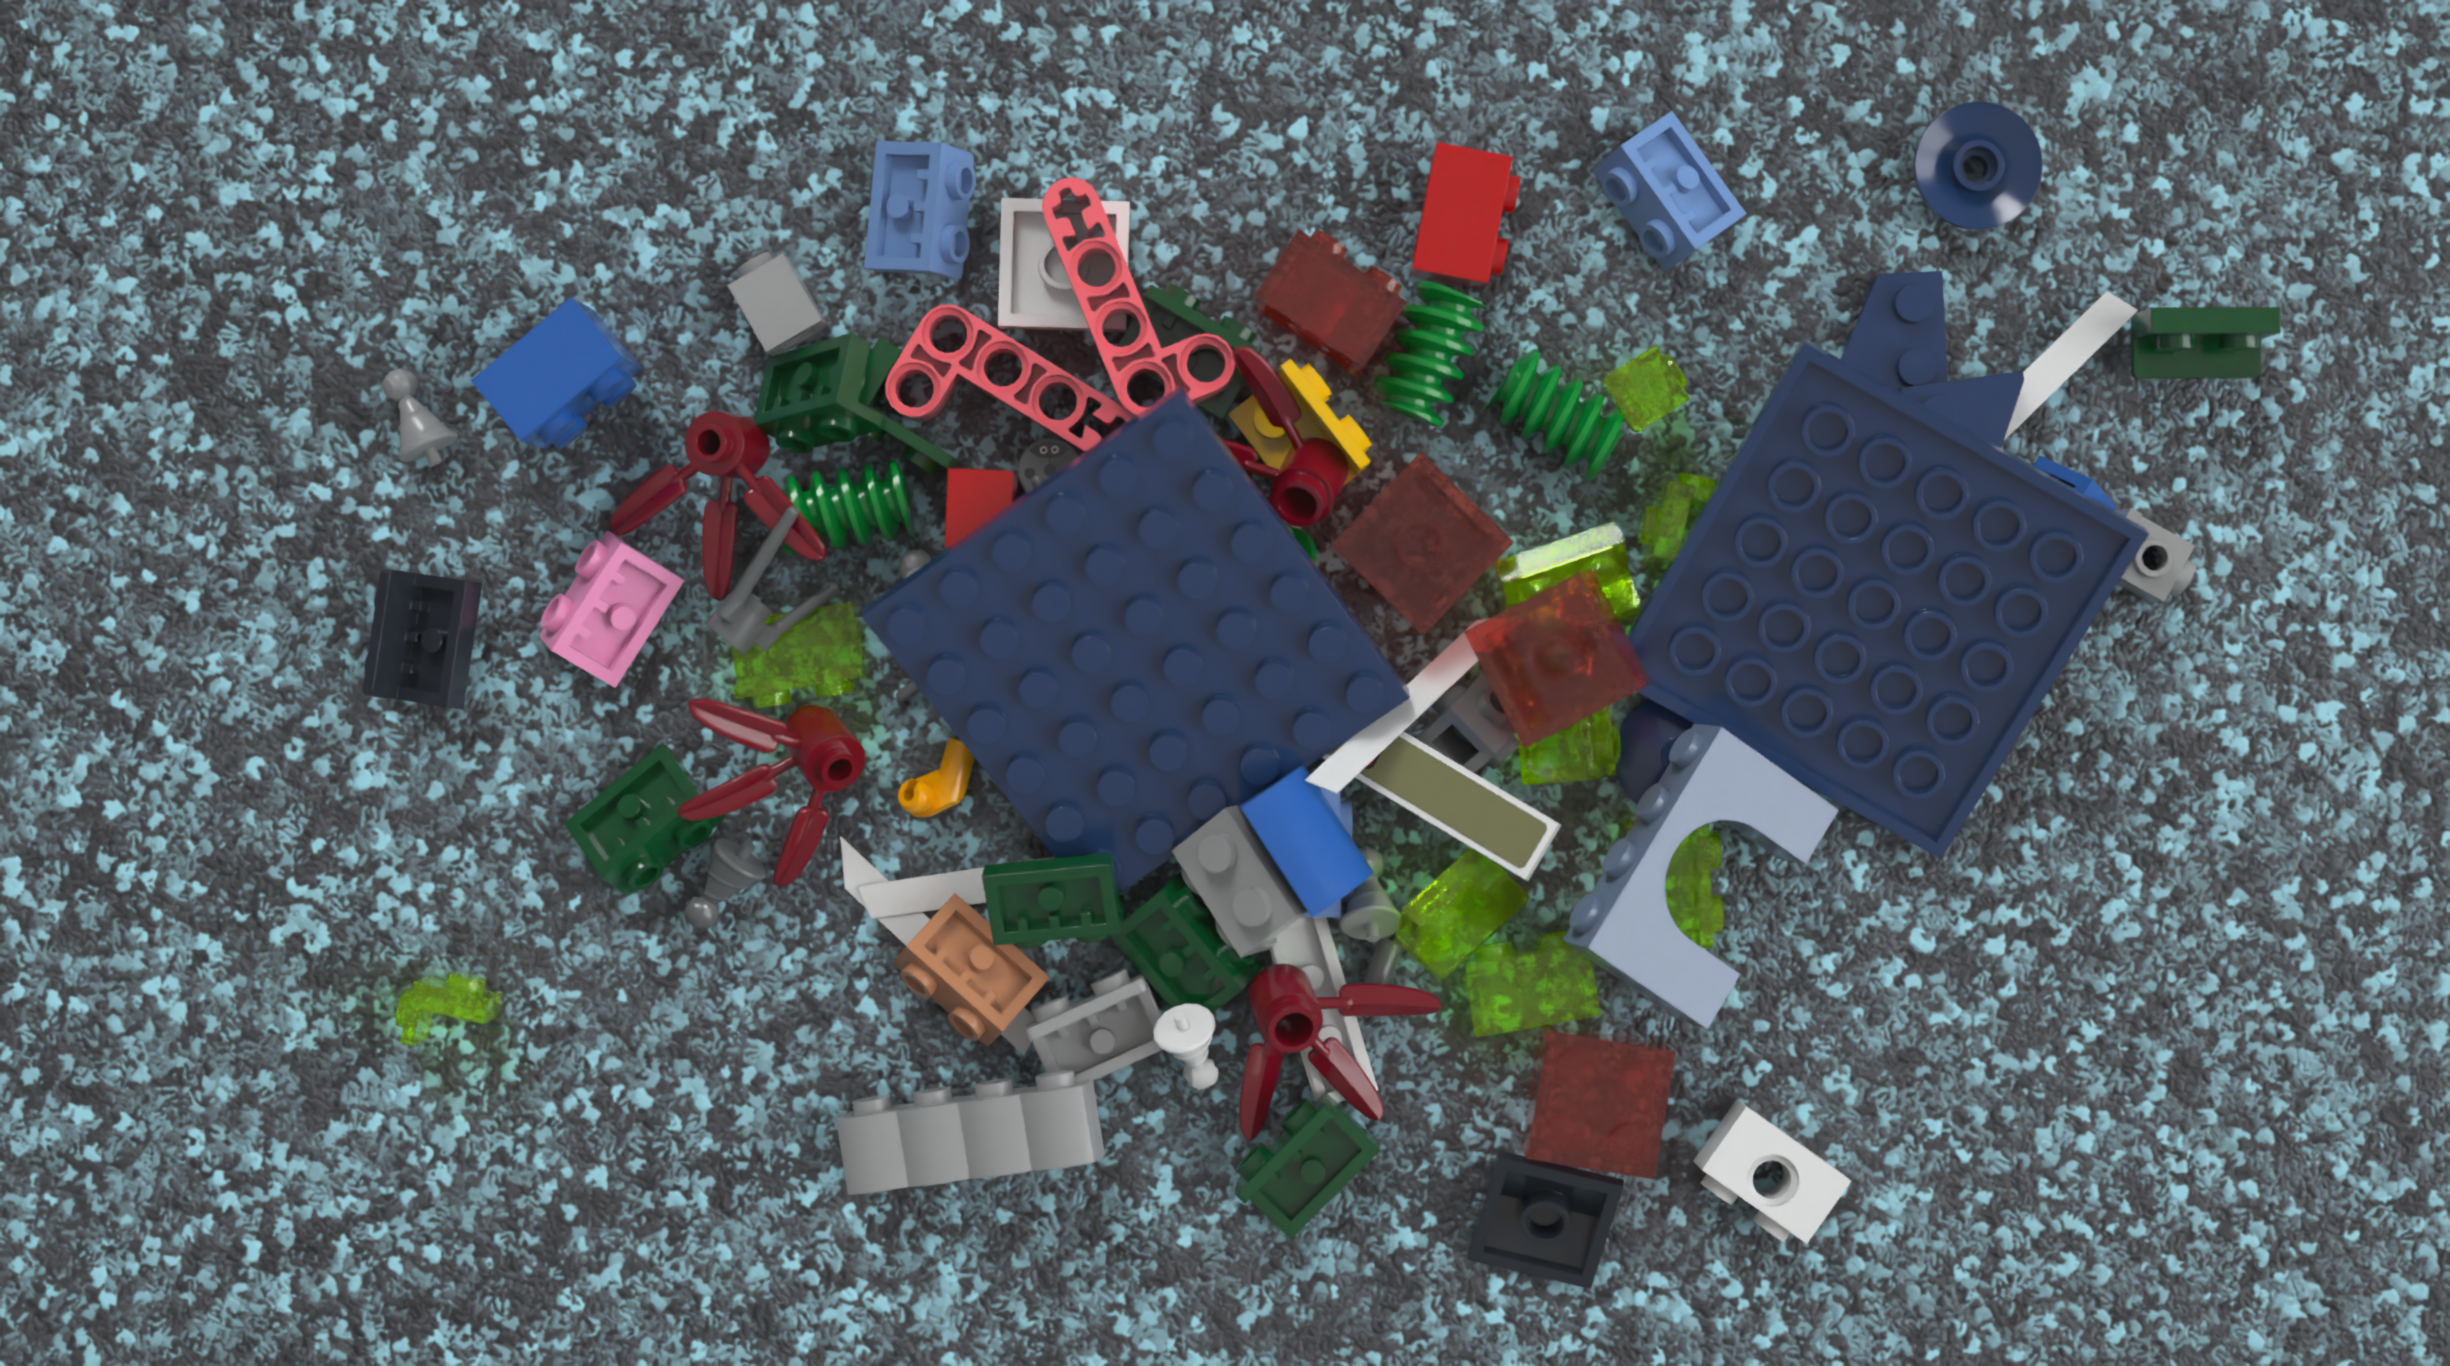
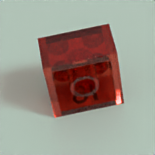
M1298 229L1255 293L1254 309L1359 378L1401 316L1408 302L1399 296L1402 285L1372 265L1364 273L1346 261L1345 255L1348 249L1323 231L1316 229L1310 237Z
M1420 452L1328 548L1418 636H1422L1514 541Z
M1592 568L1581 571L1464 632L1523 748L1651 684Z
M1541 1024L1521 1142V1150L1526 1158L1655 1179L1675 1051L1664 1043Z

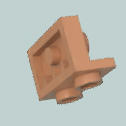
M956 893L949 898L894 961L895 966L902 971L900 973L901 979L910 990L922 998L928 999L931 997L949 1013V1022L962 1036L971 1041L980 1040L986 1046H989L1006 1029L1050 978L1013 944L994 946L990 923Z

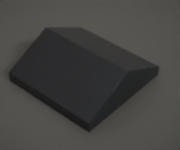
M1498 1150L1483 1186L1467 1260L1591 1289L1624 1187V1179Z

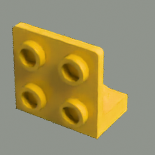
M1290 358L1280 366L1278 375L1285 382L1301 408L1302 416L1294 424L1303 439L1308 437L1323 438L1341 449L1349 466L1348 476L1343 485L1345 486L1363 472L1371 462L1365 452L1369 450L1372 444L1349 414L1339 421L1325 402L1330 399L1329 396L1332 393L1316 370L1309 363L1299 369ZM1252 395L1228 413V417L1252 448L1256 450L1262 461L1267 466L1280 469L1292 444L1282 427L1276 428L1271 425L1256 398Z

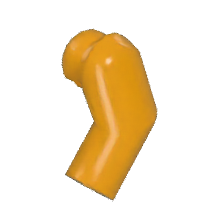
M948 737L940 768L917 779L910 778L900 786L898 802L903 810L915 817H931L963 800L975 757L961 740Z

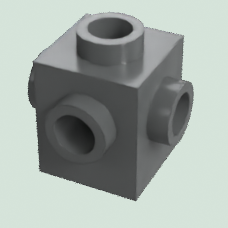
M1484 670L1467 687L1458 680L1431 705L1438 715L1416 739L1473 773L1479 770L1485 763L1494 770L1521 744L1513 734L1528 719L1530 714Z

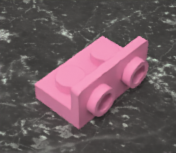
M606 531L600 541H591L579 556L575 566V572L578 575L566 594L560 593L556 595L546 607L540 621V626L543 629L539 637L554 653L616 688L684 583V580L679 575L629 546L615 534Z

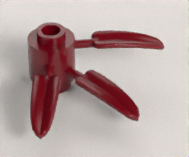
M1246 346L1236 347L1232 351V357L1271 425L1276 428L1282 427L1292 446L1280 469L1256 462L1257 452L1252 447L1221 440L1250 478L1255 474L1273 480L1270 495L1266 497L1262 490L1260 492L1283 521L1298 527L1317 523L1329 515L1347 479L1349 472L1347 459L1338 446L1326 439L1318 437L1303 439L1294 424L1302 416L1301 408L1285 382L1267 360L1253 348Z
M710 411L698 416L687 430L685 452L690 463L680 471L674 465L668 464L648 477L617 507L610 518V528L616 536H623L635 530L682 497L687 490L685 481L698 472L721 477L718 500H709L704 507L702 563L707 592L713 599L722 601L728 595L738 519V507L734 502H730L733 478L742 479L750 488L744 494V501L771 531L778 524L786 509L791 506L795 507V505L770 477L761 476L757 478L754 475L764 466L770 453L768 435L753 422L754 418L739 414ZM799 512L783 542L808 560H825L827 551L824 543Z
M698 698L688 701L689 711L693 718L719 735L765 753H772L777 749L778 743L783 744L789 756L772 766L765 763L760 764L686 801L677 810V814L683 819L690 821L709 819L754 803L773 793L778 786L775 777L797 766L808 783L813 787L807 806L801 807L795 814L772 876V882L776 886L791 884L810 861L827 825L829 814L825 809L820 808L824 793L842 790L859 777L865 765L864 748L839 715L826 707L818 705L803 706L795 710L784 723L756 712L714 700Z
M1275 964L1260 971L1250 984L1248 997L1260 1034L1265 1041L1264 1045L1262 1043L1251 1045L1245 1064L1239 1104V1125L1243 1136L1251 1141L1262 1130L1276 1087L1284 1052H1300L1309 1046L1313 1049L1309 1051L1308 1059L1321 1075L1362 1115L1371 1120H1381L1384 1113L1383 1103L1375 1087L1357 1061L1337 1038L1328 1037L1323 1042L1318 1037L1323 1023L1321 1009H1338L1339 1014L1342 1016L1424 1015L1438 1012L1442 1008L1439 1000L1432 993L1416 988L1379 983H1347L1340 988L1338 997H1316L1306 973L1294 965Z

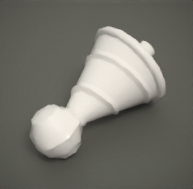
M1186 1003L1169 1009L1157 1020L1153 1030L1154 1041L1161 1049L1172 1053L1175 1058L1185 1063L1183 1077L1187 1080L1188 1086L1200 1090L1214 1085L1218 1078V1068L1215 1067L1212 1059L1207 1058L1208 1046L1216 1027L1215 1018L1208 1008L1199 1004Z

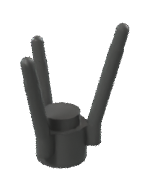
M794 506L788 507L778 524L775 525L772 531L770 530L731 594L725 598L705 623L743 655H746L754 644L767 653L782 634L819 609L840 591L837 583H830L770 626L765 622L772 614V611L750 593L798 517L799 511Z

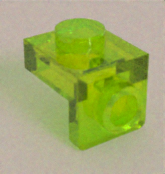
M1656 345L1611 372L1602 380L1604 388L1633 432L1641 431L1690 400L1684 390L1687 382L1679 366L1670 355H1662Z
M1679 473L1677 482L1667 481L1659 485L1655 507L1646 505L1640 521L1637 541L1647 545L1644 560L1669 565L1682 544L1690 505L1703 508L1716 486V480L1694 474Z
M449 972L447 980L427 976L414 981L412 990L404 989L396 1011L395 1024L396 1026L403 1027L400 1044L414 1047L425 1042L433 1013L485 1024L497 1018L502 993L486 990L487 980L484 978L459 972Z

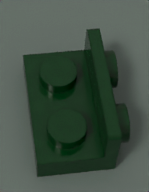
M2151 307L2138 312L2131 317V376L2135 379H2253L2259 377L2261 374V339L2281 333V307Z
M851 332L768 357L753 421L755 425L766 434L775 438V442L780 448L794 453H809L813 451V448L835 442H850L858 436L880 431L884 416L858 402L860 391L866 379L865 367L871 343Z
M661 743L564 824L601 879L629 896L637 890L652 885L662 875L663 869L686 850L695 848L706 841L711 835L713 828L724 820L725 814L695 821L683 819L677 814L680 805L703 792L675 752L664 743Z
M1112 853L984 866L982 881L994 946L1013 944L1018 948H1034L1045 944L1049 940L1070 938L1090 943L1104 940L1113 934H1121L1126 906L1124 895L1118 894Z
M1181 872L1123 919L1121 934L1110 935L1171 1008L1186 1003L1199 1004L1208 1008L1213 1014L1240 993L1263 968L1261 962L1256 958V954L1240 958L1236 950L1222 940L1216 929V919L1201 896L1195 894L1187 886Z

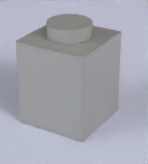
M765 252L750 259L736 270L740 278L727 285L764 350L771 356L782 354L829 327L791 260L784 253L773 258L770 252Z

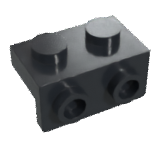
M386 568L382 569L378 590L374 598L375 610L369 650L364 665L363 694L445 708L464 709L482 583Z

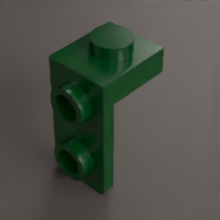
M879 337L873 349L871 347L869 349L865 367L866 379L860 391L858 402L883 415L884 420L880 431L866 435L880 443L885 434L889 433L908 445L902 457L934 476L941 466L946 469H957L961 462L875 410L886 392L885 383L889 372L902 353L901 349Z

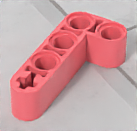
M1069 177L1060 179L1052 184L1043 198L1042 210L1044 219L1121 406L1134 417L1148 408L1136 405L1128 396V387L1132 379L1144 373L1154 374L1162 380L1165 385L1164 396L1180 385L1194 404L1224 391L1232 381L1235 369V361L1232 357L1233 350L1229 344L1217 335L1204 333L1161 349L1098 194L1092 185L1083 179ZM1073 196L1078 205L1087 202L1090 205L1082 210L1084 225L1089 237L1094 236L1099 230L1103 232L1104 237L1085 239L1071 251H1067L1066 244L1078 243L1076 234L1067 217L1056 219L1055 216L1063 211L1061 200ZM1104 255L1111 259L1116 266L1113 278L1104 286L1094 287L1087 285L1079 277L1080 265L1089 256ZM1114 315H1130L1140 325L1138 338L1129 346H1113L1107 342L1103 335L1104 325ZM1211 349L1220 354L1224 360L1225 368L1219 378L1205 383L1191 376L1187 368L1188 360L1198 350Z
M952 304L937 306L923 317L889 372L885 383L886 397L890 405L898 413L912 421H927L936 417L943 410L959 382L963 379L1082 453L1103 440L1099 433L1086 425L1083 437L1079 438L1072 434L1085 421L1091 402L1100 406L1092 414L1094 419L1107 427L1112 428L1118 420L1126 424L1134 418L1120 404L965 309ZM947 320L962 322L967 328L965 344L953 353L939 351L933 343V335L936 328ZM1002 353L1013 354L1022 362L1020 377L1009 386H997L991 383L987 374L990 361ZM914 374H923L930 377L934 390L931 399L921 407L911 408L904 405L900 398L902 383ZM1058 386L1071 389L1077 396L1075 411L1063 420L1048 418L1043 414L1041 406L1045 393L1049 389Z

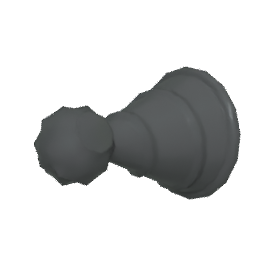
M717 838L712 842L713 853L710 868L707 871L708 877L705 891L701 896H693L690 901L686 902L684 909L686 921L698 929L710 928L717 921L719 915L717 910L718 903L728 900L733 894L748 888L752 883L758 880L761 881L767 876L766 869L762 863L752 854L755 846L751 842L745 840L742 846L722 838Z

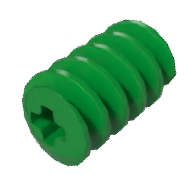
M1421 281L1416 283L1413 292L1426 306L1407 305L1403 313L1405 318L1416 329H1397L1393 337L1406 353L1389 352L1386 353L1383 360L1385 365L1396 374V377L1377 376L1373 386L1386 398V400H1376L1380 404L1419 422L1442 427L1444 420L1431 409L1432 403L1453 402L1454 397L1441 385L1443 379H1463L1464 373L1451 362L1452 356H1473L1475 350L1461 336L1463 332H1483L1485 326L1471 312L1473 308H1488L1481 302L1449 287L1434 282Z
M1532 349L1516 361L1485 406L1483 412L1499 401L1502 402L1504 405L1500 424L1507 426L1519 416L1524 417L1521 438L1527 441L1543 430L1546 432L1542 452L1548 455L1561 445H1565L1567 451L1563 467L1569 470L1581 460H1587L1588 466L1584 481L1590 483L1624 433L1621 428L1625 417V409L1616 407L1602 417L1600 413L1604 401L1603 394L1596 392L1583 402H1580L1579 397L1583 381L1579 378H1574L1563 387H1558L1562 367L1554 363L1539 374L1536 371L1541 352L1537 349Z
M895 459L888 460L885 479L882 480L878 479L870 463L863 464L860 482L855 484L852 482L845 467H840L837 470L834 487L829 488L820 472L814 471L812 472L809 491H802L795 476L787 475L784 494L816 531L822 542L826 533L837 550L846 547L850 529H852L862 546L871 544L875 525L878 526L887 542L897 539L900 522L902 521L911 537L915 538L914 517L907 479ZM782 542L787 557L796 555L793 549Z

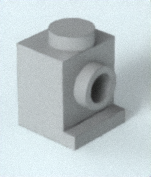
M2133 508L2115 511L2146 528L2149 533L2117 585L2150 603L2164 602L2168 594L2174 597L2180 596L2190 583L2196 570V564L2188 560L2195 545L2144 518L2142 513ZM2149 546L2156 548L2161 555L2155 570L2148 569L2142 560L2143 552Z

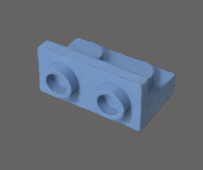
M1673 111L1620 145L1593 169V173L1602 185L1606 197L1618 207L1637 233L1645 251L1654 257L1660 267L1666 272L1747 214Z
M876 141L864 261L865 269L876 272L932 274L947 279L962 278L964 261L968 256L970 239L967 232L969 204L976 186V174L973 167L974 156L972 153L944 143Z

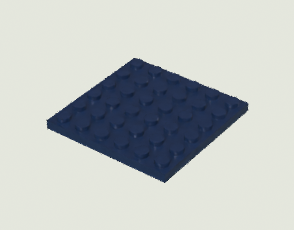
M1803 339L1608 665L1607 676L1693 723L1723 727L1796 780L1941 859L2149 533L2146 528Z
M1180 385L863 608L861 616L1055 858L1112 853L1118 894L1173 858L1172 850L1223 809L1236 805L1239 807V805L1301 765L1307 768L1410 698L1409 688Z

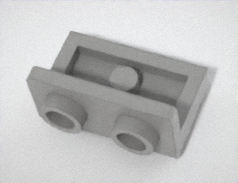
M1238 805L1223 809L1172 850V853L1182 867L1181 874L1185 883L1195 894L1201 896L1216 919L1215 925L1218 934L1228 946L1236 950L1240 958L1268 950L1277 943L1276 936L1307 913V910Z
M1122 969L1093 982L1091 987L1095 994L1071 1005L1068 996L1064 995L1032 1010L1036 1021L1027 1024L1024 1031L1029 1042H1033L1046 1073L1074 1070L1075 1080L1093 1079L1094 1081L1163 1050L1154 1041L1153 1033L1156 1022L1162 1014L1142 973L1129 978L1126 969Z

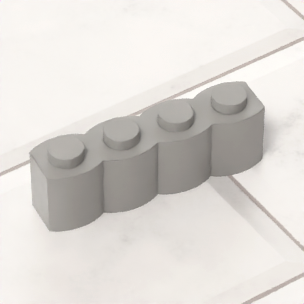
M1062 1070L1035 1076L1037 1084L1035 1087L1013 1089L1012 1078H1004L974 1084L975 1095L952 1097L951 1087H937L914 1092V1103L891 1105L890 1095H878L852 1101L853 1111L836 1118L848 1195L937 1185L967 1179L998 1177L1028 1171L1051 1170L1094 1163L1103 1157L1105 1152L1093 1079L1075 1080L1074 1070Z

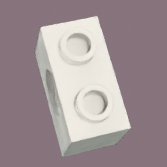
M1737 1099L1693 1160L1701 1170L1707 1173L1701 1181L1704 1187L1730 1205H1733L1738 1196H1740L1759 1210L1752 1220L1782 1242H1785L1790 1233H1792L1807 1244L1851 1182L1840 1171ZM1766 1161L1780 1162L1783 1176L1779 1185L1770 1191L1755 1190L1753 1174L1756 1168Z

